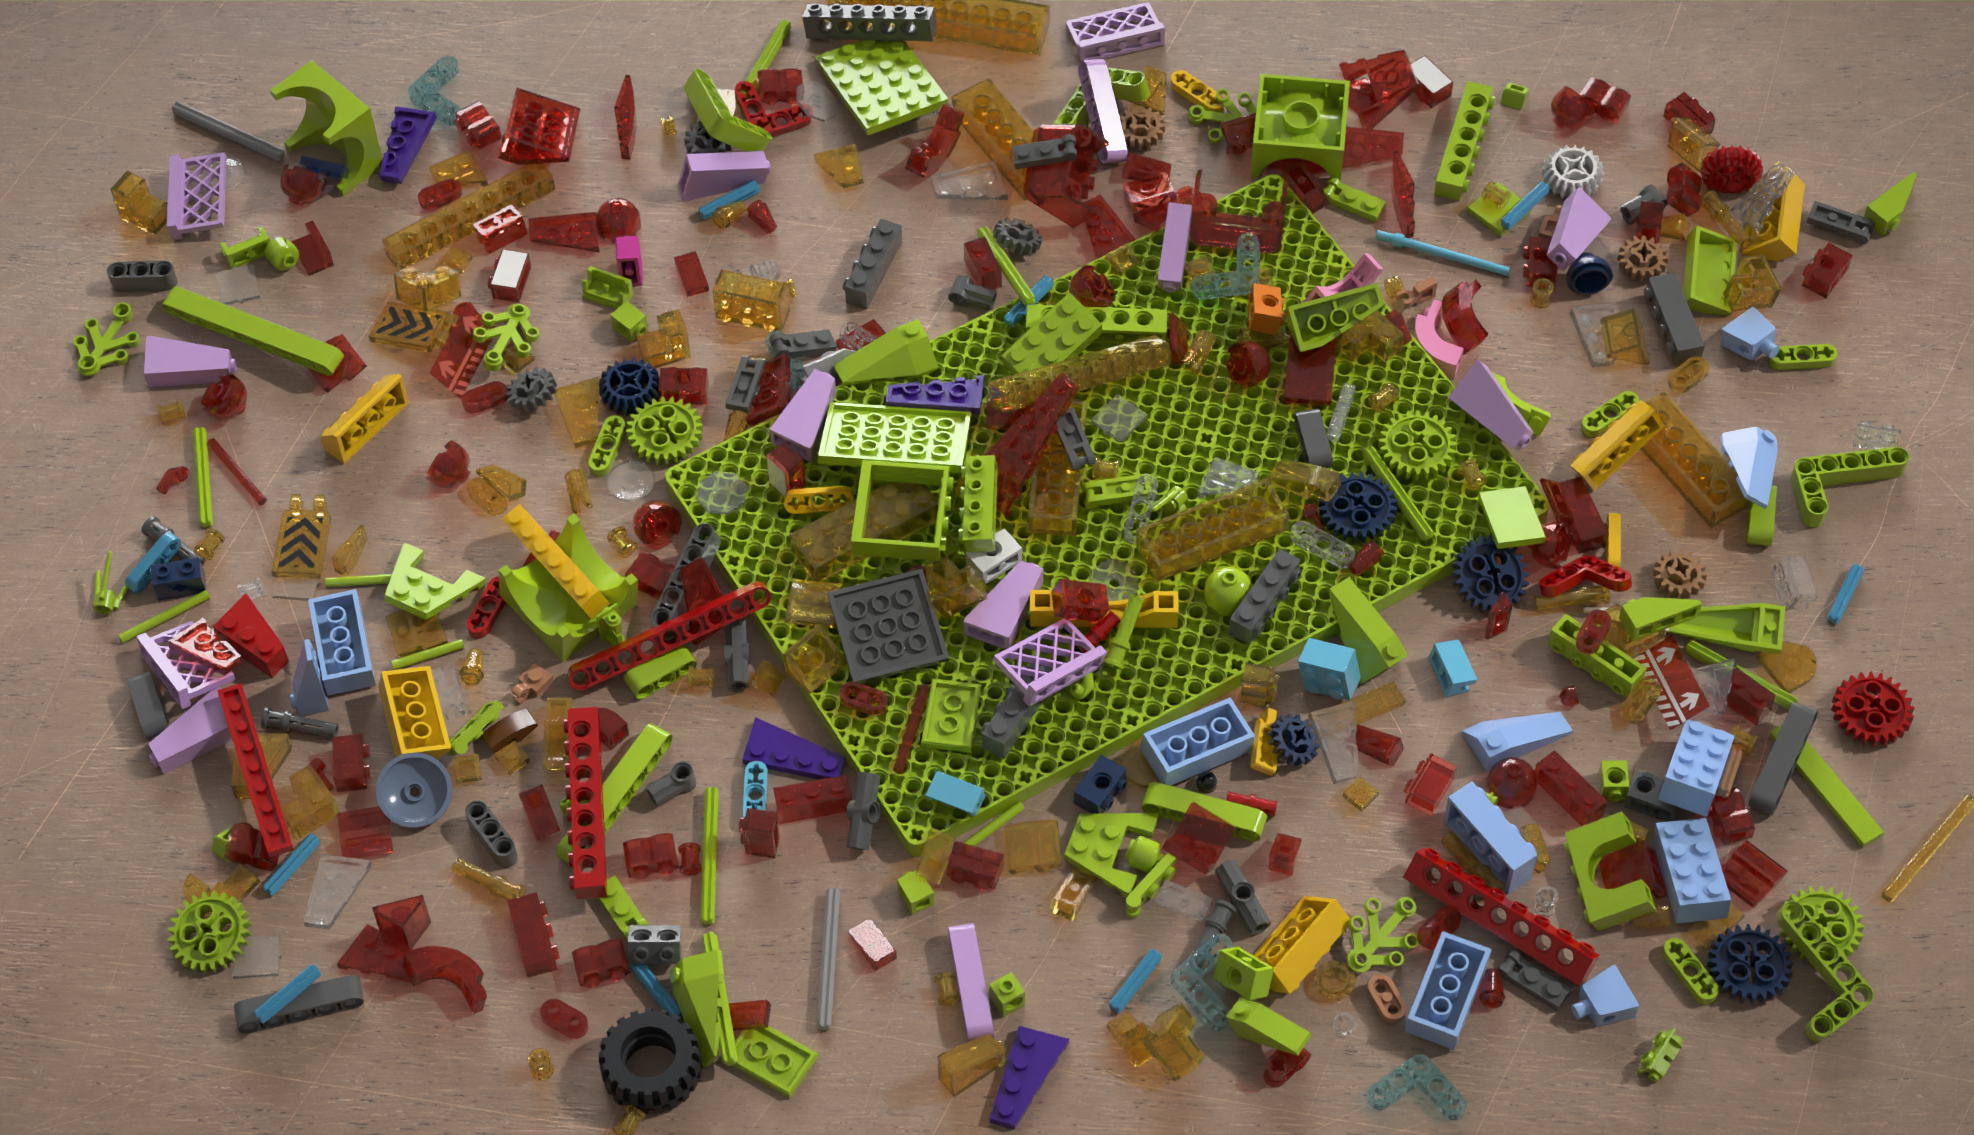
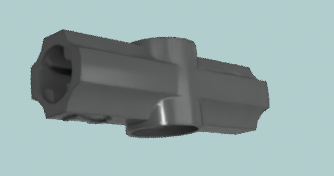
M738 619L725 625L726 645H724L725 666H727L728 689L742 692L749 688L748 665H750L749 643H747L746 620Z
M858 772L854 799L850 800L847 806V817L850 820L847 848L869 850L873 823H876L880 816V806L877 802L880 775Z
M1235 860L1221 863L1215 869V873L1231 899V904L1237 909L1250 934L1257 935L1264 932L1271 925V921L1255 896L1253 885L1247 882ZM1240 895H1245V896H1247L1248 898H1247V899H1240V898H1238V896H1240Z

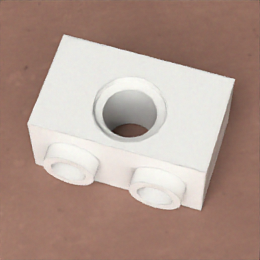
M1004 528L995 533V551L965 553L966 567L984 586L1022 561V547Z

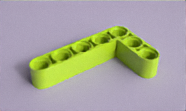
M1107 67L1115 99L1141 102L1150 96L1151 92L1143 73ZM1081 85L1046 133L1047 141L1060 139L1065 135L1071 134L1075 136L1077 142L1090 124Z
M695 68L683 89L707 132L713 138L745 152L764 151L772 139L771 134L758 126L732 116L711 77L704 71Z
M1890 447L1799 458L1795 462L1790 479L1804 524L1811 528H1817L1823 524L1828 510L1823 486L1901 477L1910 458L1908 451L1901 447Z
M1788 901L1777 912L1776 920L1779 926L1839 996L1806 1024L1805 1033L1811 1041L1821 1042L1864 1010L1873 1001L1874 992L1803 905L1797 901ZM1785 910L1792 911L1796 915V920L1787 918ZM1802 931H1809L1813 936V940H1806L1802 935ZM1819 952H1827L1830 956V961L1823 960ZM1837 971L1846 974L1847 982L1838 979ZM1854 992L1861 993L1865 1001L1858 1002L1854 997ZM1834 1007L1841 1008L1845 1013V1017H1838L1834 1012ZM1814 1023H1821L1825 1028V1033L1816 1031Z

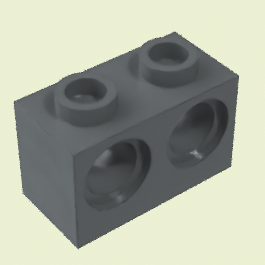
M1636 771L1627 795L1625 808L1666 822L1674 821L1678 810L1677 806L1658 800L1664 783L1663 779L1647 772ZM1639 789H1643L1647 791V793H1643L1639 791Z
M681 925L629 926L628 964H677L681 960Z

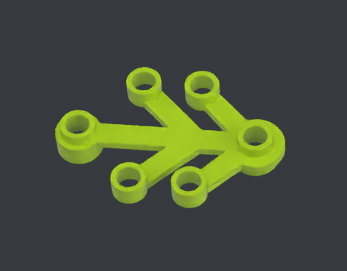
M1219 89L1217 91L1216 100L1225 107L1229 114L1207 111L1200 105H1194L1189 109L1188 119L1194 125H1200L1205 120L1227 123L1220 129L1214 128L1209 131L1208 140L1212 144L1219 143L1223 137L1240 126H1248L1249 128L1242 133L1234 132L1231 134L1230 143L1233 147L1242 146L1244 141L1254 136L1257 108L1251 102V95L1248 92L1239 94L1238 104L1241 107H1245L1251 117L1241 114L1230 100L1229 91L1226 89ZM1225 94L1227 97L1222 99L1219 95ZM1244 97L1249 99L1247 102L1241 101ZM1194 111L1201 112L1199 115L1193 114ZM1217 134L1219 137L1214 139L1211 135ZM1235 137H1239L1241 139L1239 142L1233 141Z
M121 302L113 307L115 319L103 337H101L99 332L100 324L96 318H89L85 321L86 330L91 334L95 349L89 354L87 349L89 343L84 335H78L74 338V346L81 356L77 364L78 372L81 375L93 376L103 366L115 362L119 365H124L129 361L128 353L124 349H118L114 354L101 357L104 352L125 345L137 347L140 344L141 340L137 332H129L125 336L113 339L123 323H128L133 317V311L128 303Z
M513 304L508 307L507 312L499 314L485 312L482 314L481 323L485 327H493L495 323L508 321L507 325L488 330L483 327H477L473 331V340L478 343L500 336L493 350L488 351L484 355L483 366L486 370L494 372L501 369L503 360L501 355L510 339L517 349L516 354L519 357L526 358L530 355L531 346L523 342L516 330L517 325H520L525 332V339L528 342H536L539 339V330L536 327H532L528 321L530 310L527 306Z
M1402 897L1396 901L1393 906L1394 913L1380 929L1378 922V911L1381 909L1380 901L1376 898H1370L1364 903L1369 932V942L1365 946H1363L1361 932L1366 925L1365 919L1362 916L1356 915L1349 920L1348 927L1351 930L1353 949L1347 955V965L1352 971L1364 973L1371 966L1397 968L1404 961V957L1399 951H1393L1389 955H1372V953L1377 948H1405L1406 950H1413L1419 945V938L1413 933H1409L1404 937H1387L1402 919H1408L1415 913L1416 904L1411 898ZM1369 903H1373L1376 910H1372L1369 907ZM1403 903H1407L1410 910H1406ZM1354 920L1360 923V928L1354 926ZM1407 938H1411L1413 940V946L1408 944ZM1357 956H1361L1364 963H1359ZM1392 956L1398 958V963L1392 961Z

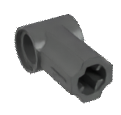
M1651 184L1646 186L1639 193L1638 197L1622 205L1620 212L1627 223H1634L1651 212L1655 215L1663 211L1668 204V199Z
M960 275L956 277L948 294V299L957 306H965L968 303L991 310L995 305L997 290L977 285L969 277Z
M678 762L672 767L670 773L646 787V791L655 805L660 806L677 794L688 793L695 788L696 778L692 766L687 762ZM681 776H688L685 779H679Z

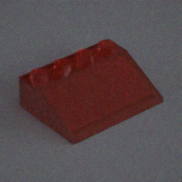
M516 87L509 108L498 159L517 165L569 162L580 108Z

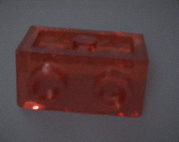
M1256 113L1221 123L1220 128L1227 144V154L1234 153V155H1239L1248 148L1253 147Z

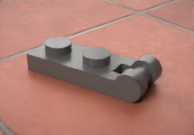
M1068 134L1060 139L1012 146L1015 169L1075 160L1077 158V150L1074 148L1076 138L1074 135Z
M1814 201L1806 221L1808 224L1853 238L1859 244L1868 243L1869 233L1873 231L1875 223L1868 218Z
M829 329L786 335L774 333L769 337L771 346L775 347L774 353L778 359L819 355L828 351H836L837 348Z
M742 355L725 402L726 409L749 413L762 372H764L766 367L765 358L758 357V359H753L750 355Z
M1071 407L1051 413V421L1069 460L1071 470H1079L1080 466L1095 465L1094 453L1074 408ZM1076 453H1084V456H1076Z
M1510 950L1505 956V962L1500 963L1497 967V974L1555 1011H1558L1571 993L1572 988L1524 959L1517 951ZM1514 966L1520 969L1518 974L1512 970Z

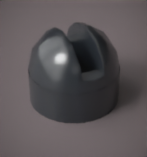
M1204 771L1197 778V788L1203 793L1213 792L1217 787V778L1212 772Z

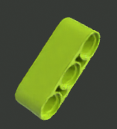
M1771 485L1769 502L1765 509L1749 500L1746 543L1771 547L1774 534L1777 486Z
M683 644L630 669L625 674L624 681L637 699H644L690 674L696 669L698 663Z

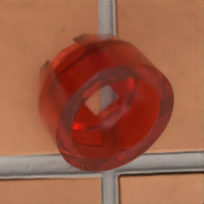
M1574 685L1562 689L1559 697L1563 705L1574 706L1579 704Z

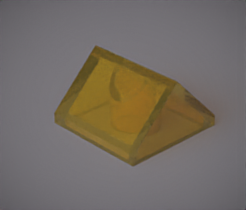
M1673 118L1670 121L1668 147L1701 172L1703 158L1707 157V153H1713L1714 148L1718 149L1721 144L1689 118Z
M1632 308L1602 317L1600 323L1607 358L1649 365L1650 359L1644 328L1635 309Z
M817 624L783 653L785 673L808 693L815 691L846 664V661L821 624Z

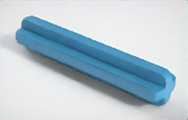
M753 180L698 209L699 214L703 220H706L759 193L760 187Z
M1543 181L1536 185L1501 219V226L1507 230L1511 229L1549 193V185Z
M1047 275L1043 276L1031 289L1035 295V303L1030 305H1035L1053 287L1054 281ZM1020 300L1004 316L1005 324L1014 327L1027 314V306Z
M1858 564L1851 566L1828 613V622L1839 624L1863 575V566Z
M312 833L308 834L263 884V890L270 896L275 895L320 845L319 838Z
M1154 949L1148 951L1109 1002V1008L1112 1011L1121 1013L1161 961V954Z
M314 964L309 965L255 1010V1017L261 1023L268 1021L321 976L320 970Z
M630 964L631 971L662 1010L668 1011L670 1017L673 1014L682 1017L678 1004L647 965Z

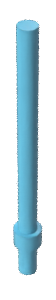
M1378 230L1376 233V239L1390 242L1395 247L1402 248L1404 246L1504 276H1508L1510 267L1405 238V235L1400 233L1391 234Z

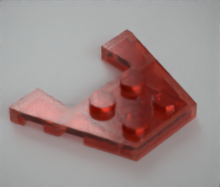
M1405 50L1377 55V58L1369 60L1361 58L1357 59V62L1354 63L1342 62L1339 64L1346 81L1351 82L1365 74L1369 77L1378 103L1358 113L1362 128L1366 133L1371 131L1420 88Z

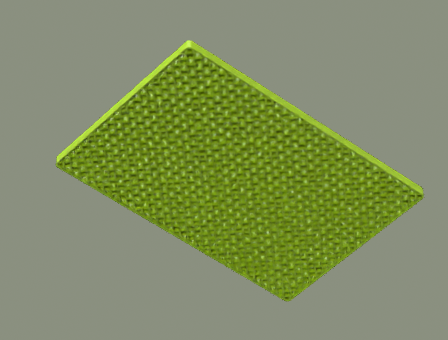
M1276 174L1268 175L1192 212V224L1181 290L1167 292L1162 290V288H1158V274L1165 233L1164 226L1053 280V287L1036 303L1055 306L1070 292L1083 306L1167 310L1166 346L1091 343L1039 393L1034 395L1002 364L1001 355L1026 333L1027 314L1014 327H1010L1004 322V316L1021 300L1018 297L930 340L938 365V370L918 378L909 379V376L895 377V380L887 381V378L873 379L870 383L840 384L836 386L833 402L886 406L888 385L913 382L925 385L931 383V380H941V383L953 382L955 378L965 377V380L976 379L978 375H984L980 415L971 414L970 426L972 427L969 429L963 466H966V456L995 455L998 467L997 503H1002L996 504V533L1005 528L1022 547V561L1034 563L1043 568V583L1039 590H1056L1068 596L1094 601L1129 599L1130 594L1136 597L1153 591H1178L1179 629L1134 628L1129 640L1131 648L1126 652L1122 663L1124 666L1123 670L1114 669L1102 663L1101 668L1095 670L1096 673H1093L1094 689L1083 699H1075L1070 694L1071 685L1074 686V684H1070L1055 692L1054 695L1046 697L1022 732L1025 735L1019 736L1005 759L982 749V735L980 733L983 725L987 721L990 722L992 720L996 706L1004 702L1009 687L1014 684L993 661L995 655L1006 649L964 635L963 621L967 616L962 615L969 614L1015 566L983 586L966 567V551L963 543L959 545L960 548L947 558L941 553L940 556L943 561L931 571L927 570L924 572L933 606L936 608L935 612L948 652L949 661L896 674L895 676L898 677L895 678L889 676L853 686L839 634L833 635V633H838L827 592L921 569L919 566L921 562L919 560L913 563L914 559L852 554V533H849V531H853L861 466L818 464L822 436L812 462L771 443L770 428L781 415L779 414L666 471L665 479L668 493L691 528L694 530L699 524L708 523L721 538L720 547L713 561L733 591L744 587L745 585L743 584L753 582L764 583L770 591V603L749 615L855 774L858 775V772H868L880 775V782L884 783L879 786L877 795L880 811L910 855L914 857L925 855L1002 814L1017 802L1022 803L1092 766L1100 755L1107 758L1142 739L1143 733L1182 718L1302 653L1308 638L1326 641L1341 633L1338 619L1335 618L1328 589L1350 577L1379 613L1457 570L1451 566L1452 563L1458 561L1454 557L1457 554L1456 552H1461L1460 548L1462 546H1468L1467 542L1471 539L1476 542V538L1482 536L1485 540L1488 535H1491L1494 542L1478 499L1479 492L1526 486L1541 526L1546 523L1550 508L1549 500L1494 433L1448 398L1456 387L1385 301L1383 307L1324 346L1304 352L1299 351L1290 333L1286 315L1282 327L1279 326L1276 335L1249 330L1247 300L1253 283L1281 288V298H1284L1282 312L1285 313L1288 306L1303 303L1316 286L1328 287L1338 283L1355 266L1281 176ZM1071 407L1074 408L1085 435H1090L1086 437L1096 460L1095 465L1080 466V469L1075 471L1071 470L1069 460L1051 421V413ZM1319 409L1332 452L1333 468L1308 472L1306 465H1303L1306 463L1295 427L1294 413ZM1419 410L1421 416L1429 412V418L1432 419L1435 415H1438L1437 422L1445 420V428H1452L1451 434L1456 436L1455 442L1457 446L1455 458L1452 459L1451 466H1446L1444 473L1438 470L1437 477L1429 473L1428 480L1423 475H1420L1419 479L1416 480L1412 474L1406 479L1405 472L1397 475V468L1391 470L1433 530L1432 538L1426 541L1421 540L1398 505L1396 506L1397 511L1400 512H1397L1395 523L1391 524L1390 531L1384 530L1383 537L1375 534V541H1372L1369 537H1366L1365 543L1361 541V538H1357L1356 542L1353 543L1352 537H1348L1343 541V534L1335 537V529L1327 531V523L1322 524V516H1319L1321 492L1325 491L1326 484L1332 485L1333 478L1340 481L1341 474L1345 475L1346 478H1350L1351 472L1354 473L1355 477H1359V474L1363 472L1364 478H1368L1370 474H1373V481L1379 479L1363 457V450L1373 446L1378 450V453L1380 452L1378 447L1380 432L1383 431L1384 424L1389 425L1390 418L1397 420L1399 413L1406 417L1407 411L1413 416ZM1076 453V456H1084V453ZM767 457L784 472L786 493L792 489L847 486L850 487L854 495L852 507L842 511L789 513L784 507V495L769 482ZM961 473L949 474L955 481L953 491L948 490V496H951V509L946 511L945 517H949V526L946 532L955 528L951 535L959 538V529H963V522H960V508L964 507V501H961L960 490L961 487H965V480H962ZM1147 473L1151 488L1150 499L1100 505L1095 509L1082 507L1085 506L1084 499L1086 498L1081 490L1083 483ZM872 480L864 538H887L884 540L934 543L933 538L935 535L941 485L899 484L903 482ZM1174 486L1181 487L1186 492L1188 500L1184 504L1187 508L1182 512L1170 535H1167L1166 531L1177 510L1170 511L1165 506L1156 512L1151 511L1134 524L1130 523L1131 519L1161 499ZM1101 491L1095 492L1094 494H1101ZM830 494V503H833L832 494ZM841 494L840 500L845 502V494ZM816 495L812 498V502L816 505H821L826 501L822 495ZM805 496V505H808V496ZM792 498V503L795 506L798 505L797 498ZM1279 548L1301 559V576L1289 589V591L1295 593H1288L1285 600L1280 601L1273 617L1269 618L1265 623L1263 630L1267 632H1262L1259 636H1256L1250 645L1240 643V640L1229 635V625L1226 624L1230 622L1231 616L1219 615L1212 607L1210 609L1206 605L1204 590H1201V588H1205L1209 575L1218 568L1232 566L1241 569L1250 578L1253 587ZM757 590L753 594V599L759 600L763 598L765 591ZM1030 609L1012 646L1047 628L1030 626ZM1064 627L1058 630V635L1071 637V634ZM1076 627L1084 636L1091 630L1090 627ZM1114 627L1106 635L1107 639L1100 641L1103 644H1097L1095 648L1102 646L1108 654L1110 648L1109 641L1112 637H1115L1118 627ZM1043 638L1040 640V644L1053 647V640ZM1057 641V648L1070 650V644ZM1074 645L1075 652L1083 653L1076 645ZM1024 648L1022 649V654L1035 656V650ZM1039 651L1040 658L1052 660L1051 653ZM1056 655V661L1068 663L1069 657ZM1004 659L1007 664L1017 666L1016 659ZM1021 661V667H1028L1030 662ZM932 679L981 684L982 689L971 753L950 750L940 751V749L921 747L931 684L924 685V683H932ZM1081 679L1075 681V683H1079V684H1080V683H1081ZM850 697L855 698V699H853V700H847V698H850ZM1170 703H1176L1178 705L1172 706L1170 705ZM1115 707H1121V708H1123V709L1117 710V709H1114V708H1115ZM1060 711H1066L1067 713L1062 714V713H1059V712H1060ZM1150 714H1155V715H1157V716L1151 717V716H1148V715H1150ZM1095 718H1100V719H1102V720H1100V721H1095V720H1093V719H1095ZM1039 722H1045L1046 724L1040 725V724H1037V723H1039ZM894 723H901V725H898V726L893 725V724H894ZM1078 729V730H1081V731H1079V732H1073L1072 730ZM873 734H879V736H877V737H873V736H871V735H873ZM1111 736L1114 737V739H1107L1106 737ZM1056 740L1059 743H1051V741ZM908 741L914 742L912 744H906V742ZM1085 748H1093L1094 750L1088 751ZM887 752L893 753L891 755H884ZM1030 752H1037L1038 754L1032 755V754H1029V753H1030ZM974 756H982V758H979V759H976V758H973V757H974ZM1065 759H1071V760H1073V761H1071V762H1066V761H1063V760H1065ZM919 760H926V762H924V763H920V762H917V761H919ZM1009 763H1015V764H1017V765H1015V766H1009L1008 764H1009ZM863 764H871L868 767L862 766ZM960 767L961 769L953 770L952 768ZM1049 770L1051 773H1043L1042 771ZM904 771L905 773L897 774L896 772ZM936 771L983 788L985 798L982 804L987 806L979 808L977 815L972 816L963 810L937 800L933 801L926 797V793L932 782L931 779L934 778ZM993 774L995 777H987V775ZM910 790H917V792H915V793H910V792H908V791H910ZM1001 793H1007V794H1009V795H1007V796H1000L999 794H1001ZM889 801L896 802L895 804H887ZM925 808L930 809V811L923 812L921 810ZM958 816H964L965 818H964V819H957L956 817H958ZM902 820L909 821L908 823H900ZM938 827L943 828V830L936 831L934 829Z

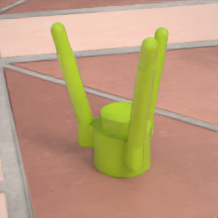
M1174 486L1161 499L1131 519L1130 523L1134 524L1151 511L1156 512L1165 506L1170 511L1177 510L1166 531V534L1170 535L1182 512L1187 508L1184 504L1188 500L1186 492L1181 487Z
M108 551L102 586L101 571H96L95 595L92 606L95 611L102 614H111L113 609L118 610L120 602L128 591V588L124 585L118 597L115 598V593L107 589L112 551Z

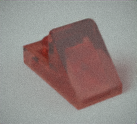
M1640 201L1639 217L1636 221V237L1638 240H1641L1644 235L1648 241L1653 237L1655 244L1660 242L1664 202Z
M542 784L518 793L524 815L528 818L536 840L561 831Z
M1277 833L1269 854L1268 870L1292 876L1302 839Z

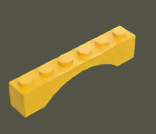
M520 503L502 518V521L591 619L610 604Z
M1030 590V626L1049 627L1067 618L1075 627H1091L1093 624L1096 626L1110 610L1121 620L1129 599L1094 601L1068 596L1056 590ZM1153 591L1139 596L1145 599L1134 628H1178V591Z

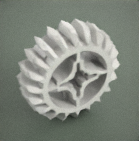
M1565 145L1563 149L1557 147L1555 152H1550L1544 161L1542 173L1544 182L1549 185L1550 189H1553V195L1559 193L1562 199L1565 196L1569 197L1579 187L1588 196L1591 193L1595 194L1602 184L1604 169L1602 162L1599 161V156H1593L1592 150L1587 152L1585 147L1579 149L1576 145L1573 148Z

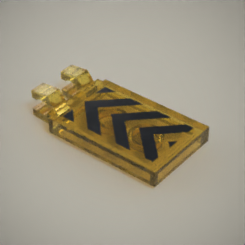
M388 301L368 337L373 343L432 352L433 348L450 351L454 342L449 340L450 334L443 332V330L460 333L464 325L463 323H458L460 320L458 315L449 314L447 311Z
M291 494L290 510H285V513H282L271 570L273 577L321 579L331 525V516L326 511L327 502H324L325 495H315L313 511L303 510L304 503L301 501V494Z

